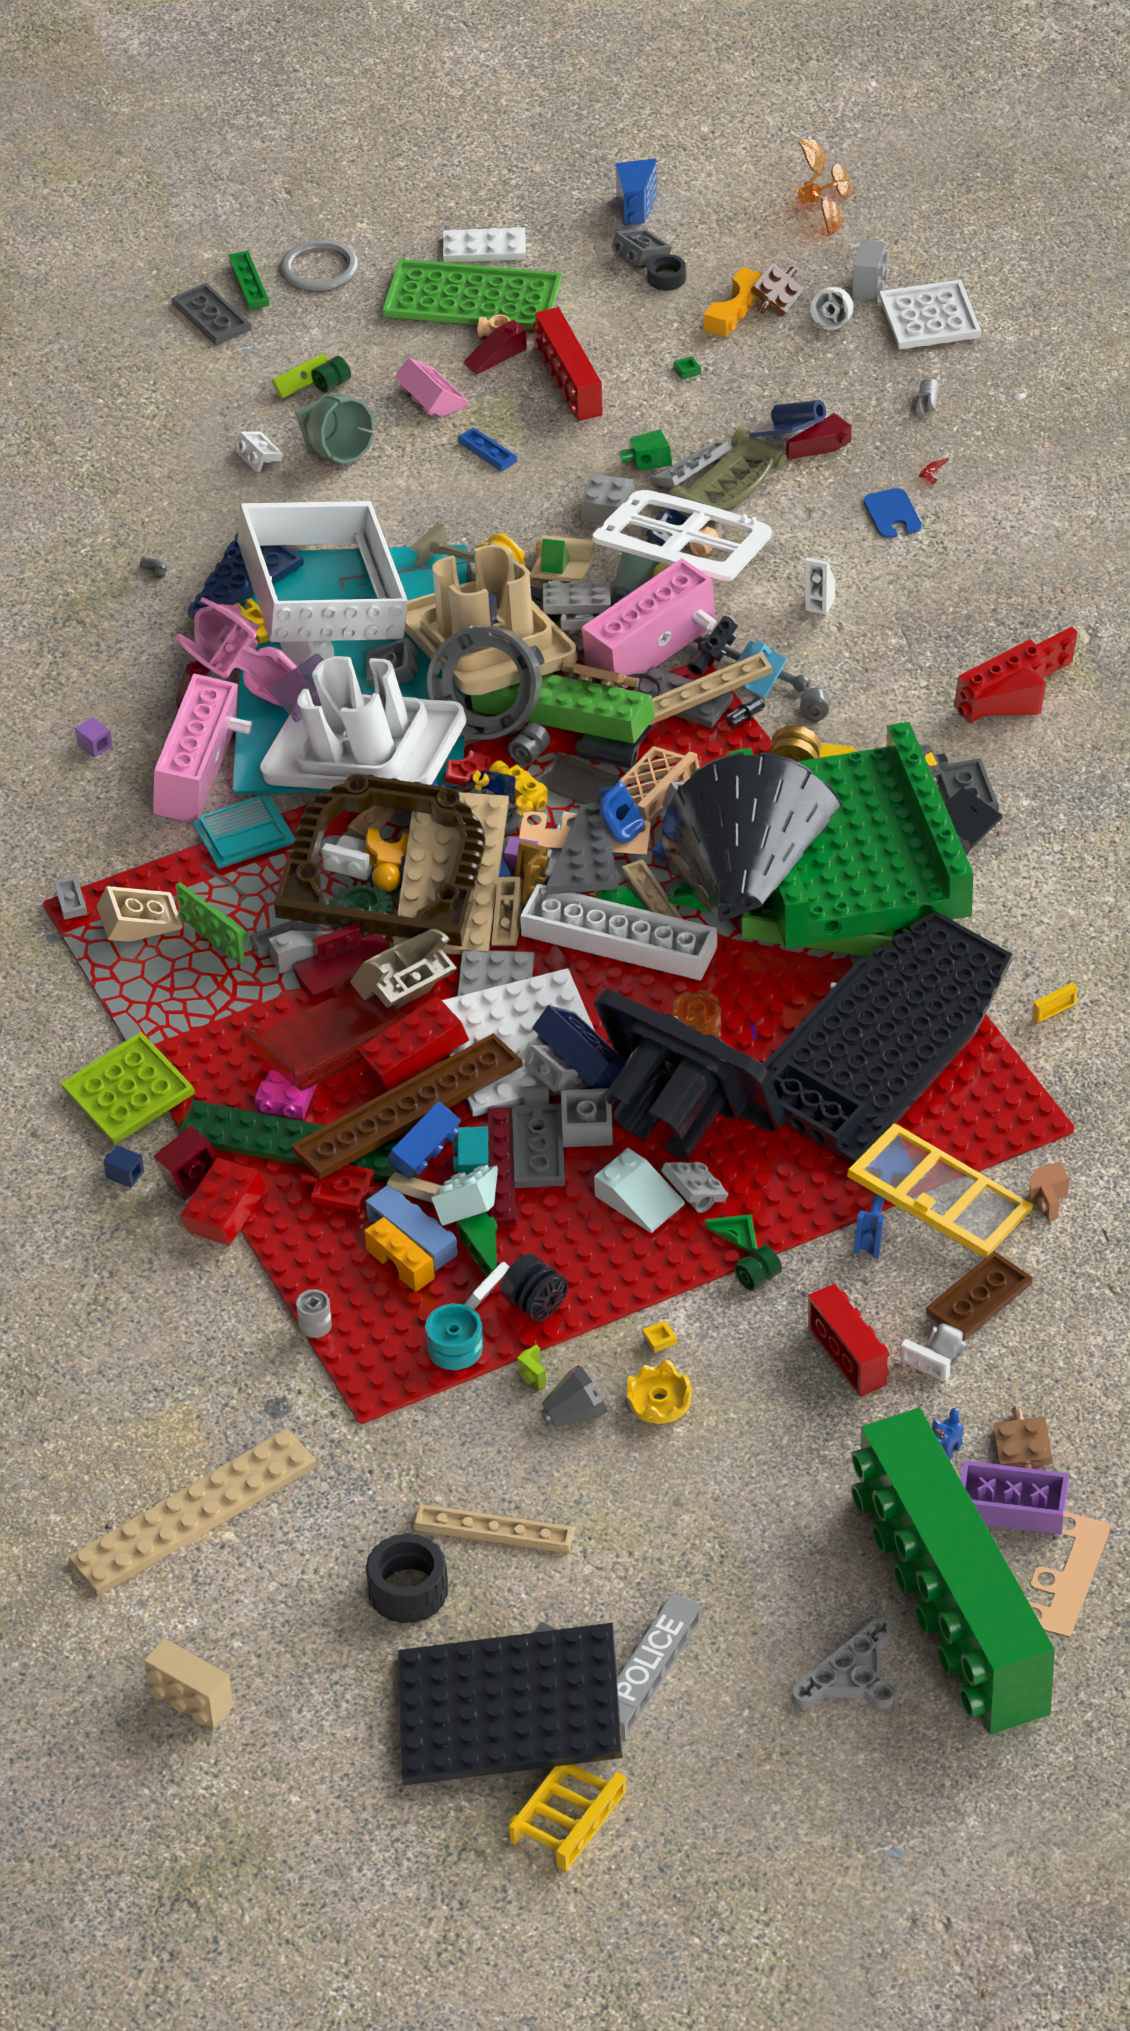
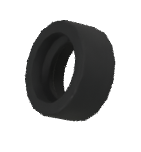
M661 254L653 257L647 264L648 283L652 287L664 291L680 288L686 281L685 261L681 257L672 254ZM662 270H672L676 273L664 275L659 274L657 272Z

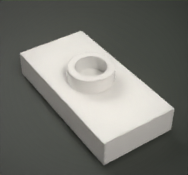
M908 1339L903 1341L901 1344V1362L946 1382L950 1377V1359Z

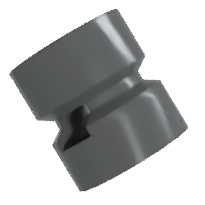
M529 723L509 744L508 751L510 756L517 763L529 766L549 746L550 736L542 726L536 723Z

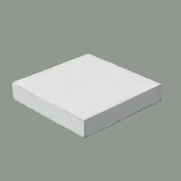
M501 1262L472 1293L464 1305L474 1310L504 1277L509 1266L505 1262Z

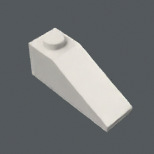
M807 557L805 570V610L827 615L835 599V580L830 565L826 561Z

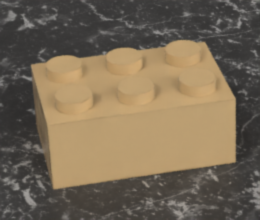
M164 1638L144 1660L150 1694L157 1700L162 1699L171 1704L176 1711L190 1715L197 1723L205 1724L214 1729L234 1707L229 1674Z

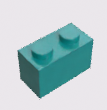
M488 1127L458 1128V1138L453 1139L454 1153H458V1156H453L454 1171H459V1173L465 1172L468 1175L479 1166L487 1164L489 1168Z

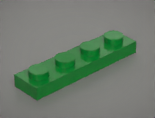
M249 251L229 254L230 265L249 310L269 306L268 296Z

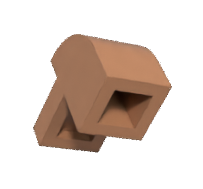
M1061 1162L1038 1168L1030 1178L1029 1202L1033 1205L1038 1204L1040 1211L1045 1212L1049 1221L1058 1219V1198L1068 1196L1069 1178Z

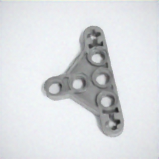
M877 1618L868 1623L793 1687V1703L800 1709H809L823 1698H864L879 1709H886L892 1706L895 1690L892 1684L881 1676L880 1650L892 1640V1624L884 1618ZM862 1643L866 1644L869 1647V1649L864 1652L857 1651L854 1647L855 1645ZM840 1659H845L850 1662V1665L842 1668L835 1663ZM820 1675H827L831 1678V1681L820 1683L816 1679ZM859 1675H866L870 1680L866 1683H859L855 1678ZM886 1691L890 1696L886 1699H879L875 1696V1693Z

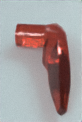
M949 458L931 462L923 468L919 477L925 478L931 485L935 484L937 478L933 473L946 464Z

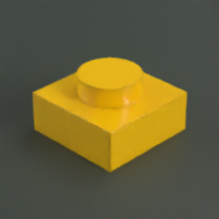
M665 1320L642 1329L643 1337L654 1353L677 1344V1337Z

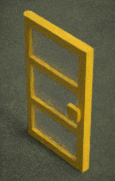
M895 1123L849 1168L847 1177L984 1258L1000 1245L1033 1208V1204Z

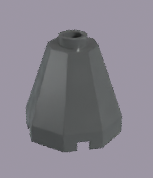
M577 1365L568 1371L541 1403L544 1409L540 1412L547 1424L553 1423L554 1426L558 1427L597 1418L608 1411L601 1395L597 1394L596 1387L582 1367Z

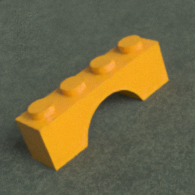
M741 267L732 278V291L735 298L726 302H713L704 313V331L727 337L731 331H734L737 323L745 317L750 307L755 305L758 296L751 291V288L763 273Z

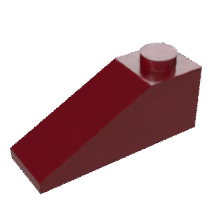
M514 319L497 327L464 360V365L477 375L527 350L526 329Z
M835 413L824 418L823 421L814 424L786 441L787 459L837 451L851 442V425Z

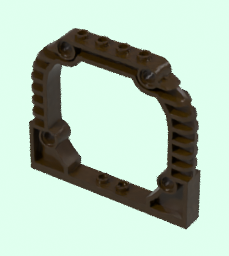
M350 775L346 779L345 784L336 785L331 788V791L321 793L306 807L300 820L290 858H287L274 902L275 916L280 919L344 928L356 923L360 931L409 939L430 929H437L449 938L446 944L462 947L474 901L473 894L486 847L485 832L482 824L472 813L471 809L460 801L459 792L453 788L442 785L422 784L421 782L402 781L396 778H382L375 775ZM373 805L431 814L438 824L455 827L461 838L449 883H443L436 888V900L418 910L416 918L392 915L381 911H366L361 908L353 909L327 905L325 896L319 890L321 887L320 871L315 863L324 832L330 821L343 811L363 812Z

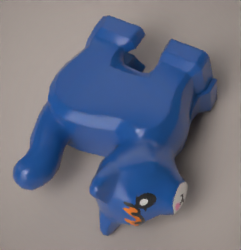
M952 1408L949 1418L945 1419L942 1423L935 1419L932 1422V1430L949 1460L953 1457V1446H955V1450H959L963 1445L964 1427L960 1423L959 1410L957 1408Z

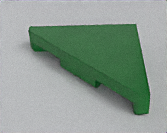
M751 1215L705 1220L706 1229L751 1254L758 1249Z

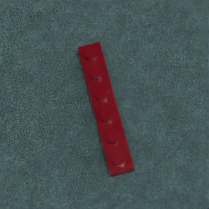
M512 1107L488 1108L489 1167L497 1165L498 1168L494 1205L490 1208V1212L497 1226H516Z

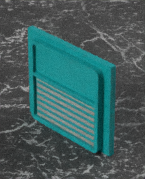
M257 796L200 816V819L192 821L195 830L218 869L292 845L295 840L270 796Z

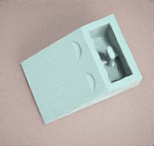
M487 1164L479 1166L468 1175L465 1172L457 1173L451 1176L450 1180L444 1182L445 1185L437 1188L438 1192L431 1198L442 1225L486 1212L494 1205L498 1172L497 1165L489 1168Z

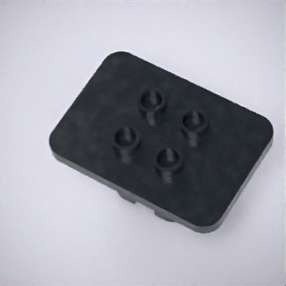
M602 989L594 1001V1006L614 1050L626 1060L621 1071L604 1095L607 1103L612 1106L617 1099L621 1100L613 1112V1116L623 1129L646 1141L658 1121L662 1120L675 1130V1134L665 1148L666 1152L685 1160L691 1157L718 1114L731 1120H738L740 1117L773 1133H777L786 1120V1116L769 1072L760 1062L729 1047L714 1035H704L686 1026L672 1015L660 1014L610 989Z

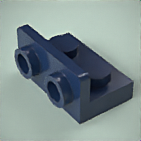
M668 508L665 513L660 511L655 520L680 526L689 518L677 510ZM649 529L645 534L648 537L646 542L651 543L653 540L661 546L671 538L669 534Z

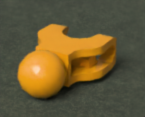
M368 827L363 853L369 854V862L374 867L372 881L378 890L392 892L400 885L401 872L399 869L402 868V859H406L409 833H402L401 840L397 843H387L380 838L379 829Z

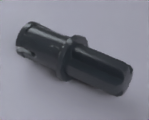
M756 697L746 704H740L737 710L726 716L727 725L730 727L736 726L745 720H751L753 715L764 710V701L760 697Z

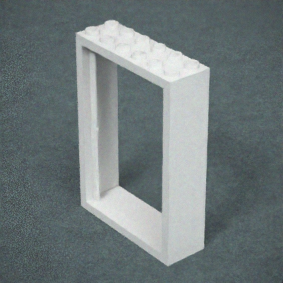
M371 501L241 503L238 544L270 642L404 638L408 600ZM358 544L378 599L278 601L271 582L272 576H269L260 546Z

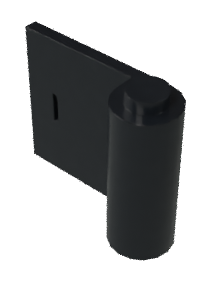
M648 725L635 743L586 733L582 740H578L576 753H579V758L631 769L637 762L639 746L650 733L653 725Z
M964 787L945 803L966 856L1003 818L1001 813Z

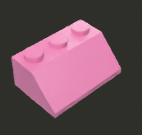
M409 357L395 376V379L400 383L399 387L406 393L412 394L411 399L420 405L422 404V409L429 415L433 416L435 413L443 417L469 404V401L435 369Z

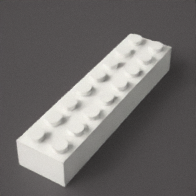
M541 884L536 885L520 916L521 936L700 981L717 949V928L577 893L547 895L546 886Z

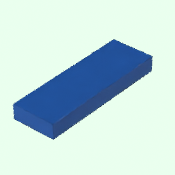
M474 427L457 437L460 445L501 472L517 462L515 454Z

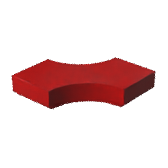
M470 751L465 759L457 761L447 760L444 770V782L466 787L468 781L473 778V773L477 770L481 773L480 777H483L485 773L489 777L492 757Z

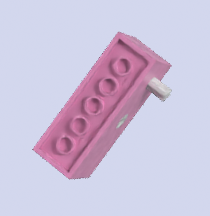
M683 558L676 561L582 626L586 666L626 676L646 674L652 666H658L706 631L713 630L717 624L713 579Z
M193 674L154 770L153 814L189 823L200 819L234 731L250 734L252 722L236 718L238 684Z

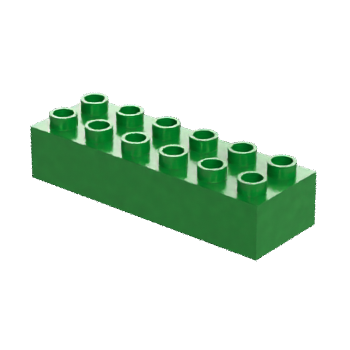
M915 1408L861 1426V1449L853 1451L851 1454L854 1470L860 1482L851 1485V1494L855 1507L861 1515L871 1512L876 1523L872 1524V1533L878 1550L881 1554L892 1552L898 1562L893 1565V1571L900 1591L904 1595L914 1592L919 1603L915 1605V1613L922 1632L925 1635L936 1633L941 1644L937 1646V1654L944 1673L947 1676L958 1674L964 1686L959 1688V1694L966 1714L969 1718L981 1716L990 1735L1050 1715L1055 1648L921 1408Z

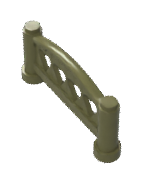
M740 427L732 437L731 445L734 447L732 451L688 490L680 485L672 487L668 495L726 511L752 494L764 481L772 466L781 467L785 463L787 456L783 451L756 437L750 438L749 433L751 432ZM745 459L759 460L762 463L757 464L756 468H750ZM732 471L748 472L749 474L745 475L743 480H738ZM719 482L734 483L736 486L732 487L731 491L726 492L722 489ZM706 494L722 495L723 498H720L718 503H711ZM707 521L710 524H719L717 521Z

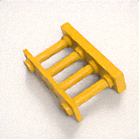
M575 1764L555 1766L521 1812L511 1818L508 1825L510 1842L515 1845L523 1834L555 1850L557 1867L567 1872L626 1794V1776L616 1772L610 1780L607 1779L605 1781ZM568 1775H571L600 1790V1794L595 1800L592 1799L590 1801L561 1786V1784ZM554 1794L585 1810V1814L580 1820L577 1819L575 1821L550 1808L546 1803ZM540 1814L570 1830V1834L565 1840H558L530 1824Z

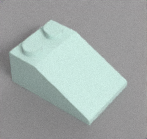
M629 1148L594 1176L595 1196L650 1233L684 1205V1200L652 1165Z

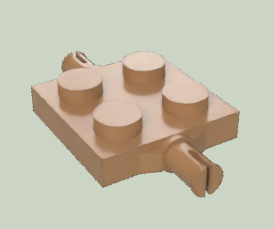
M564 662L562 666V672L573 673L579 677L578 680L585 682H598L600 685L624 689L625 686L637 688L639 683L638 678L584 665Z
M1015 1406L1011 1410L1013 1414L1012 1421L993 1423L1000 1465L1034 1469L1040 1465L1053 1464L1045 1416L1024 1419L1023 1408L1018 1406L1017 1414Z

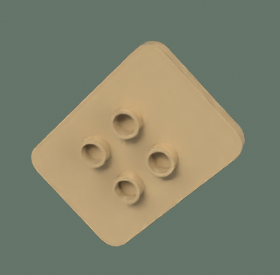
M486 545L474 549L476 580L459 585L456 558L454 556L436 561L432 566L435 593L408 601L404 631L431 660L440 645L453 634L472 625L474 627L482 625L491 626L488 594L496 595L498 615L493 626L515 633L529 647L536 645L545 660V663L539 666L541 676L562 670L564 662L575 664L577 661L575 643L531 600L529 570L523 564L517 565L518 579L515 580L513 554L504 546ZM484 646L470 650L460 659L454 672L453 683L465 694L481 695L520 683V675L514 661L505 652L497 648ZM441 656L439 660L442 662L440 666L442 672L448 659L446 656Z

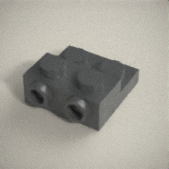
M645 228L615 232L611 246L616 253L626 257L629 262L636 266L648 264L649 260L655 256L670 254L672 246Z
M406 637L367 651V682L369 686H374V678L369 664L371 658L390 661L393 665L398 685L414 680L416 673L420 671L416 661L420 653L416 644H412L410 639Z

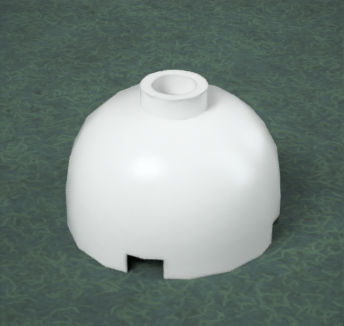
M828 287L820 290L814 296L810 304V312L813 320L824 326L822 328L836 330L850 320L853 313V302L845 290L839 287Z

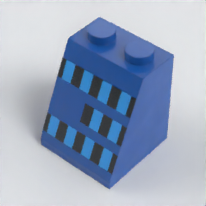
M656 158L615 163L616 197L624 226L643 224L657 195Z

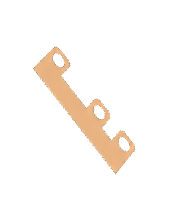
M524 812L519 838L538 841V845L544 847L563 848L571 830V827L567 826L566 822L570 818H576L577 815H564L561 830L545 829L547 819L545 813ZM530 815H538L542 821L538 825H530L527 822V818ZM644 820L645 830L625 844L618 843L610 834L612 851L647 855L650 821Z
M1065 1511V1517L1073 1518L1076 1525L1071 1530L1063 1529L1062 1534L1076 1537L1064 1571L1038 1567L1031 1581V1585L1034 1588L1055 1593L1050 1607L1033 1602L1029 1603L1032 1608H1037L1041 1611L1042 1617L1039 1621L1044 1630L1071 1637L1112 1524ZM1044 1572L1051 1573L1055 1577V1582L1050 1586H1043L1038 1582V1576Z

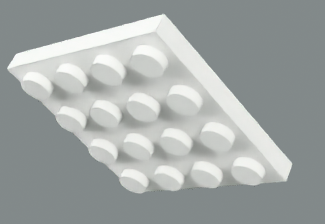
M961 280L880 291L879 298L898 349L981 338V329Z

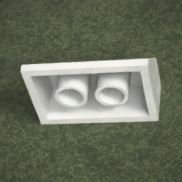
M331 641L279 642L282 651L301 670L300 672L303 676L312 674L317 665L323 660L335 657Z

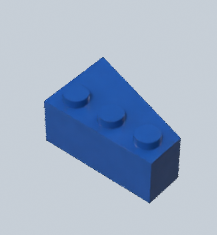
M438 1101L392 1149L387 1160L409 1179L415 1173L420 1175L428 1166L427 1162L432 1157L435 1159L444 1149V1146L459 1133L457 1127L461 1119Z

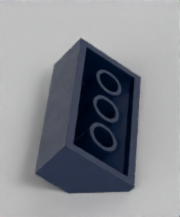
M547 1005L532 1027L538 1034L537 1038L542 1043L550 1045L553 1048L552 1053L558 1058L565 1060L568 1063L567 1067L578 1072V1075L580 1074L584 1078L582 1080L583 1083L591 1089H608L626 1063V1060L574 1011Z

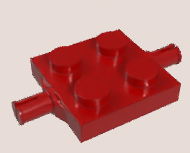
M348 1164L321 1180L315 1174L303 1172L301 1175V1182L315 1185L311 1194V1203L359 1213L364 1200L368 1196L372 1197L381 1190V1188L371 1187L374 1179V1170Z

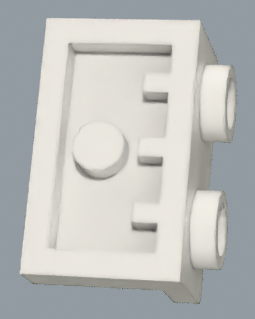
M240 432L234 450L255 472L261 471L264 462L271 463L272 461L282 460L283 453L262 432Z

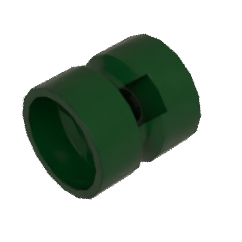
M337 355L326 361V363L312 369L311 377L318 390L322 393H327L334 389L336 385H341L350 380L351 370L347 362Z
M762 1245L753 1251L750 1256L734 1264V1271L739 1282L747 1290L754 1291L762 1286L766 1280H771L782 1272V1265L777 1254L767 1245Z

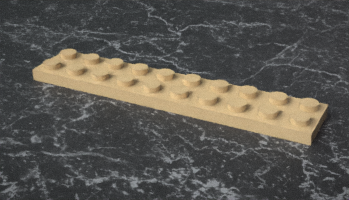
M286 1428L68 1556L69 1563L94 1593L100 1596L317 1467V1460L291 1431Z

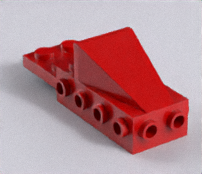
M1071 626L1038 644L1029 639L958 675L954 707L969 723L990 715L1040 714L1046 682L1043 679L1045 676H1050L1056 670L1067 667L1073 662L1078 632Z

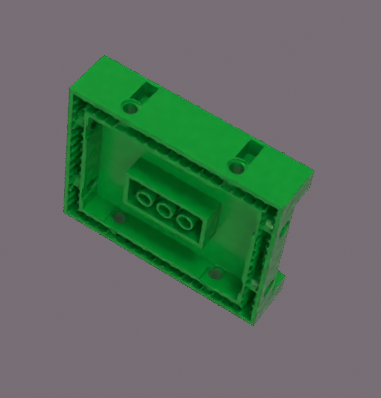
M910 722L887 725L886 747L798 761L810 768L812 774L822 782L826 781L840 799L842 806L834 813L829 823L803 852L804 855L767 899L785 948L907 928L933 910L951 920L972 916L974 873ZM751 748L729 751L728 755L743 752L744 755H753Z

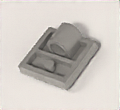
M665 1163L661 1170L699 1213L707 1211L714 1202H725L728 1196L721 1182L713 1177L708 1171L707 1166L703 1163Z

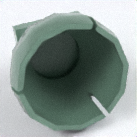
M326 394L295 413L307 450L315 452L326 460L337 464H346L359 460L370 448L375 433L360 430L358 427L375 431L374 415L367 404L360 399L348 394Z

